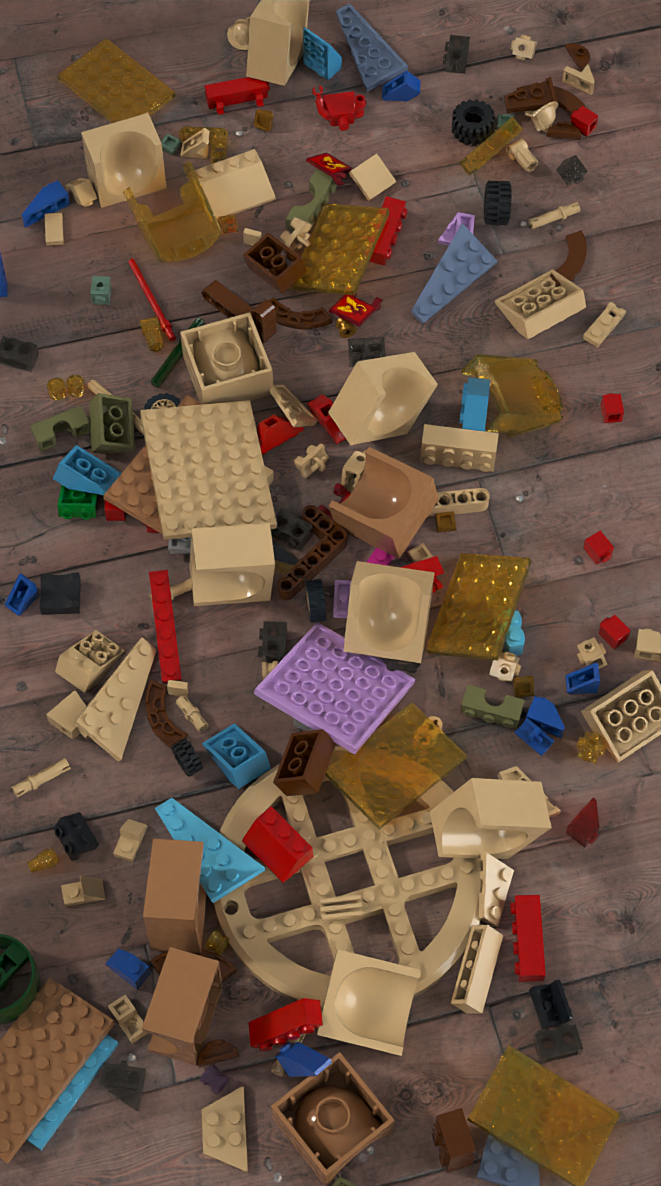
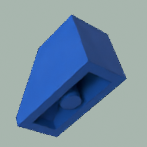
M405 71L382 86V99L385 101H409L420 94L421 80L410 72Z
M535 696L526 719L531 720L544 732L562 739L565 727L554 704L546 698Z
M120 948L117 949L105 964L136 990L140 988L151 974L149 966L135 955Z

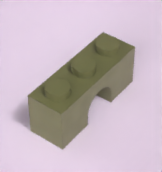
M82 406L70 408L68 411L55 414L48 419L37 421L30 425L32 436L40 452L57 446L55 435L61 430L70 431L74 439L91 432L90 422Z
M467 685L460 713L469 718L477 717L483 719L487 723H499L506 728H518L525 700L506 695L501 705L491 706L485 700L487 689Z

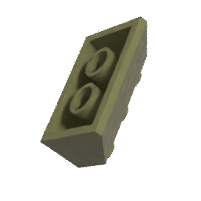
M98 393L89 401L92 453L111 455L134 450L132 398Z

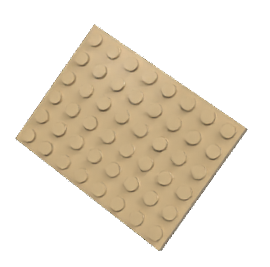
M250 400L140 411L164 540L191 537L192 528L270 523V529L277 527Z

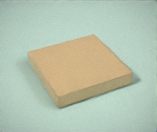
M375 154L349 172L368 201L396 183V180L378 154Z

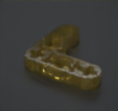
M185 126L179 130V139L184 142L202 129H207L210 131L208 145H212L210 164L216 163L217 158L220 161L227 159L228 131L226 129ZM219 147L224 149L222 152L215 151Z

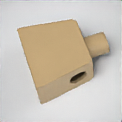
M366 450L363 453L355 451L343 467L341 485L351 493L362 476L366 460Z
M74 690L46 714L48 722L71 739H75L80 733L86 739L90 738L74 724L87 707Z

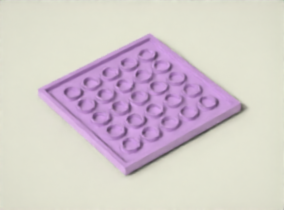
M317 622L255 688L254 694L313 730L324 729L334 743L355 755L414 685L415 679L376 656L343 652L345 638Z

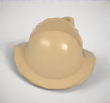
M250 17L246 18V20L238 19L233 26L228 28V41L239 50H248Z
M550 102L538 110L525 111V115L531 117L537 132L541 130L548 132L549 127H552V123H554L556 118L555 110L559 104L558 102Z

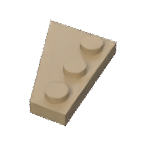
M272 385L269 392L293 427L314 426L317 423L318 419L284 385Z
M485 852L481 853L480 859L483 861V871L480 872L483 886L482 892L479 893V919L492 927H498L514 870Z

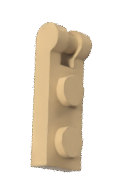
M610 302L602 314L584 333L583 339L598 348L625 316L626 310L623 308L619 309L616 307V304Z

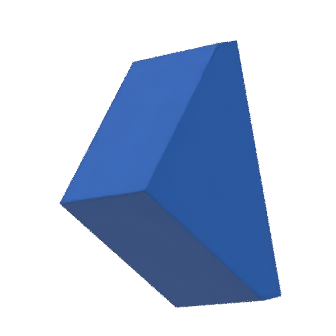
M22 573L19 574L5 602V606L20 616L39 597L36 584Z
M598 663L565 675L567 693H597L600 684Z

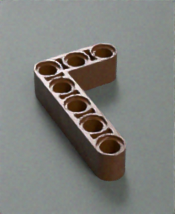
M214 280L201 291L203 298L227 318L250 313L262 344L276 333V309L269 300H263L253 309L217 280Z
M307 505L303 508L302 522L321 541L279 579L278 595L283 600H291L305 587V581L312 580L347 545L345 529L314 505ZM284 587H289L290 589H289V590H284V589H282V588H284Z

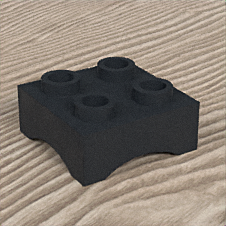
M79 572L65 575L41 574V615L80 614L81 579Z

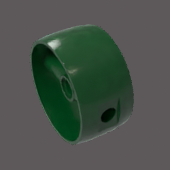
M0 934V949H6L0 956V992L6 989L8 982L28 961L31 963L32 974L29 986L22 997L14 1004L0 1009V1025L17 1020L35 1000L40 985L39 970L32 953L20 941L4 934Z

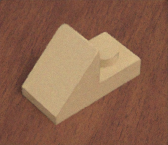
M588 64L582 73L568 66L563 70L562 82L592 95L595 81Z
M204 128L182 142L180 156L183 158L206 159L210 131Z
M128 819L120 828L121 836L113 855L133 862L148 825Z
M80 876L81 882L61 885L65 907L106 899L103 880L100 878Z

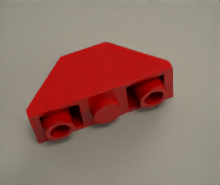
M322 394L307 403V406L335 444L338 445L346 440V438L328 413L333 402Z
M272 415L263 420L256 429L262 455L274 447L280 446L288 439L297 436L300 432L304 431V428L293 427L287 418L278 415Z

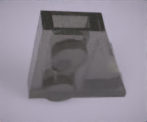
M103 1063L100 1086L133 1110L139 1112L146 1069Z

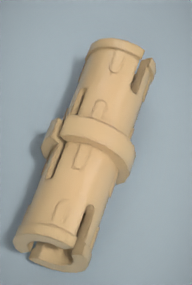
M186 695L179 697L176 700V704L185 714V718L190 720L199 733L207 729L209 724L199 713L200 710L192 705Z

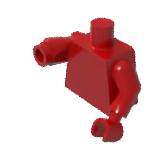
M319 86L320 93H316L313 87L312 94L316 97L315 102L318 114L326 121H329L331 126H339L341 131H346L349 129V124L354 123V119L361 118L364 115V108L367 102L363 95L358 94L355 96L354 91L322 95L321 98L322 86Z

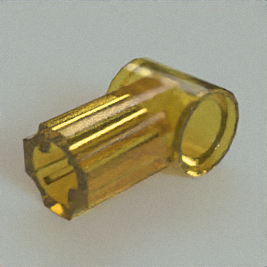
M154 316L139 320L143 336L145 335L149 350L154 352L161 351L164 348V342L160 333L161 328L158 317Z

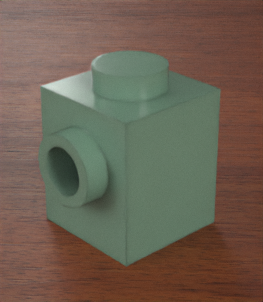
M92 276L90 293L92 304L110 305L112 290L110 277Z

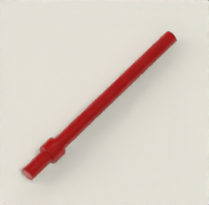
M128 260L129 266L160 322L162 331L166 333L170 342L175 341L176 336L172 331V325L169 320H166L135 260Z

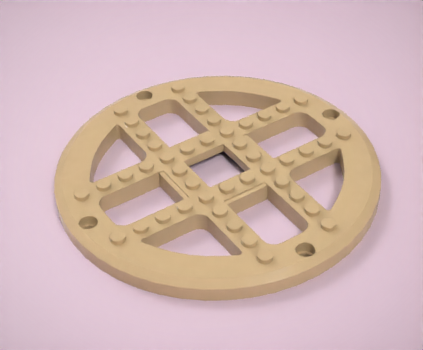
M341 746L335 747L322 782L332 780L339 784L353 827L316 837L303 795L286 796L273 783L280 764L264 773L238 798L228 813L219 833L246 853L248 848L244 845L242 839L251 825L269 807L272 806L274 808L279 802H282L289 824L313 847V858L296 872H301L311 905L264 919L254 918L250 914L244 895L245 891L252 886L278 879L259 859H255L265 868V871L214 903L216 916L223 935L240 962L254 977L281 996L294 1002L302 998L320 1000L322 1010L330 976L311 971L294 963L269 943L311 930H320L326 937L334 961L337 949L354 953L345 924L383 913L399 960L398 964L421 970L420 979L418 980L413 998L441 981L464 956L472 925H480L479 893L482 892L483 880L480 879V872L483 871V861L480 860L481 858H453L448 864L398 878L388 846L434 833L430 811L454 791L425 767L398 754L375 748L361 747L354 755ZM361 778L398 789L426 809L388 821H378L372 814ZM363 851L374 886L337 896L361 895L363 917L322 921L319 899L336 898L325 862ZM456 888L454 902L446 922L432 942L423 951H420L404 907L405 904L414 899ZM357 902L342 903V904H333V905H325L324 907H327V906H336V905H344V904H353V903H357ZM229 907L237 909V912L233 915L226 914V910ZM358 908L325 912V915L358 911Z

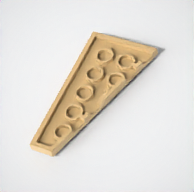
M143 637L138 640L74 722L78 728L118 762L122 760L157 651Z

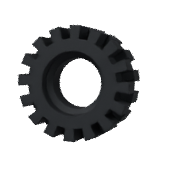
M186 738L171 746L177 763L188 777L203 769L198 754Z

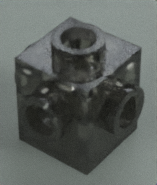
M576 155L564 160L556 169L567 186L574 183L575 185L579 184L584 180L583 176L588 172Z

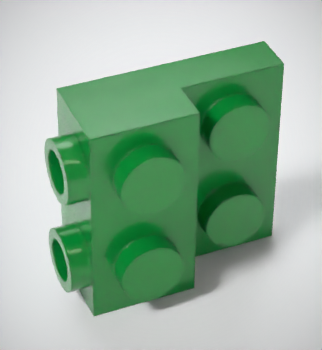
M61 485L57 504L58 517H63L64 519L81 517L84 520L96 518L99 494L68 489Z

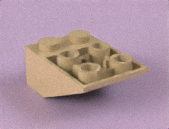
M95 630L59 656L55 672L86 693L101 681L126 650Z

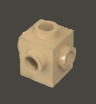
M527 35L516 37V40H513L511 44L512 54L521 60L534 58L537 41L530 40L531 37ZM522 44L525 46V50H522Z
M595 637L577 645L580 651L577 656L581 664L585 663L586 666L598 663L599 669L608 665L604 654H606L605 648L602 643H597Z
M497 651L489 675L497 677L500 681L512 682L514 676L518 677L521 665H518L520 658L510 652L502 653Z

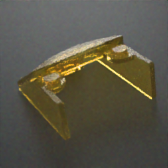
M191 161L182 165L189 180L188 183H185L180 188V195L184 204L153 217L150 208L146 204H137L130 187L123 191L137 222L138 229L160 262H178L195 257L211 247L222 234Z
M477 354L461 370L464 375H475L476 378L490 380L489 392L499 416L486 428L488 432L508 433L510 438L559 423L563 419L561 415L563 404L560 394L546 370L542 371L537 366L539 362L536 359Z

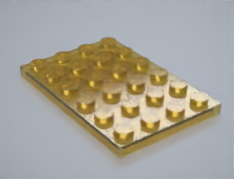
M107 38L57 75L59 81L112 123L149 113V116H151L176 97L172 89Z
M325 203L309 238L310 245L305 247L301 256L307 272L290 288L294 290L355 295L390 214L388 208Z
M460 553L426 647L427 653L498 661L532 563L530 558Z
M411 702L374 731L355 755L348 752L327 768L325 776L380 830L464 762L467 755Z
M508 1045L467 1120L568 1184L584 1186L620 1114Z

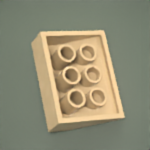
M255 149L191 171L192 185L212 222L276 200L262 161Z
M553 269L495 300V304L517 332L527 339L536 336L540 332L549 329L551 326L586 308L583 289ZM551 274L560 282V286L556 287L555 281L550 277Z
M653 670L641 671L581 711L592 731L617 762L622 761L661 735V684Z

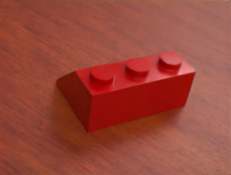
M272 806L256 818L242 839L244 845L282 883L287 881L313 858V847Z

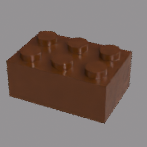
M270 233L263 236L243 254L248 268L281 294L307 272L302 257Z
M324 729L291 733L273 783L286 796L318 793L336 743L333 742Z
M462 1108L437 1115L431 1135L435 1147L439 1146L440 1154L438 1157L442 1168L446 1167L447 1173L471 1166L476 1148Z

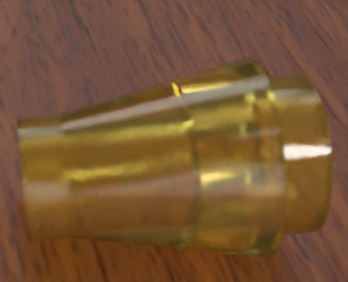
M46 848L31 861H28L27 864L30 871L34 873L55 867V864L59 863V859L53 848Z

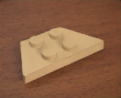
M240 1087L202 1109L203 1154L246 1173L248 1172L245 1098L244 1087Z

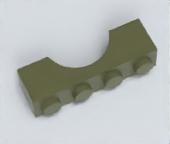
M319 169L315 170L309 180V192L314 198L306 205L292 207L286 217V230L291 232L295 230L290 225L295 217L309 222L313 227L314 220L319 218L322 207L327 205L330 194H333L336 190L337 184L331 176Z

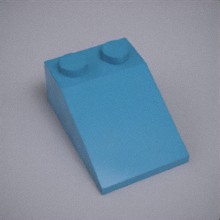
M76 445L59 463L53 480L68 489L104 495L122 473Z
M235 723L202 743L220 770L237 789H240L271 769L266 752Z

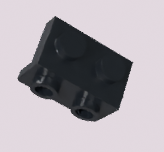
M80 812L61 817L54 827L55 835L59 838L71 861L76 860L79 854L95 850L99 846Z
M559 979L551 984L533 986L529 989L542 1029L561 1027L573 1019L572 1010L569 1007L565 990Z

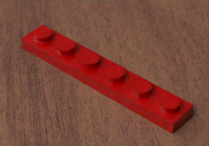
M168 570L149 572L162 684L168 683V680L182 681Z

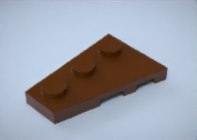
M551 77L546 78L544 82L533 83L529 88H521L504 95L507 113L537 110L550 102H557Z

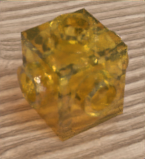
M586 731L584 738L580 736L576 748H579L577 757L596 764L598 757H603L607 747L603 745L605 738L596 732Z

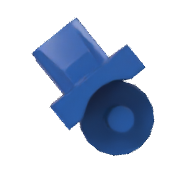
M528 718L514 732L540 756H543L555 742Z

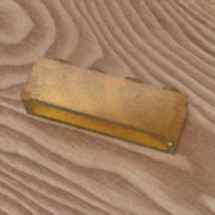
M511 117L466 155L459 164L470 176L523 131L522 127L514 117Z

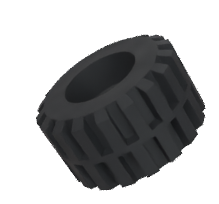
M471 99L467 102L462 101L461 105L458 104L452 115V134H454L455 139H458L460 143L464 142L465 145L472 144V146H475V144L482 145L483 142L486 143L488 139H491L494 132V110L491 109L489 104L486 105L484 101L479 102L478 99H475V101Z
M488 180L486 183L484 194V222L486 225H508L512 201V188L509 181Z

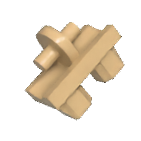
M295 217L290 224L295 229L291 234L286 230L280 236L284 245L293 251L296 247L300 249L303 244L307 247L310 245L307 239L310 237L308 231L312 227L309 222Z
M321 443L318 446H309L305 458L298 456L294 460L296 468L300 470L302 477L305 479L317 469L321 472L326 469L324 463L329 457L325 452V446Z

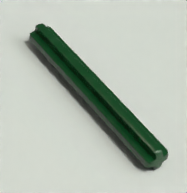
M197 317L188 330L205 325L204 320ZM181 339L151 379L153 386L157 388L161 386L183 355Z

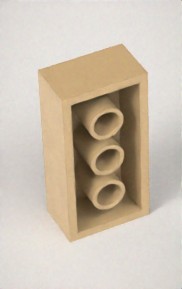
M424 424L420 462L428 465L437 464L445 467L453 466L463 469H477L483 472H494L499 433Z

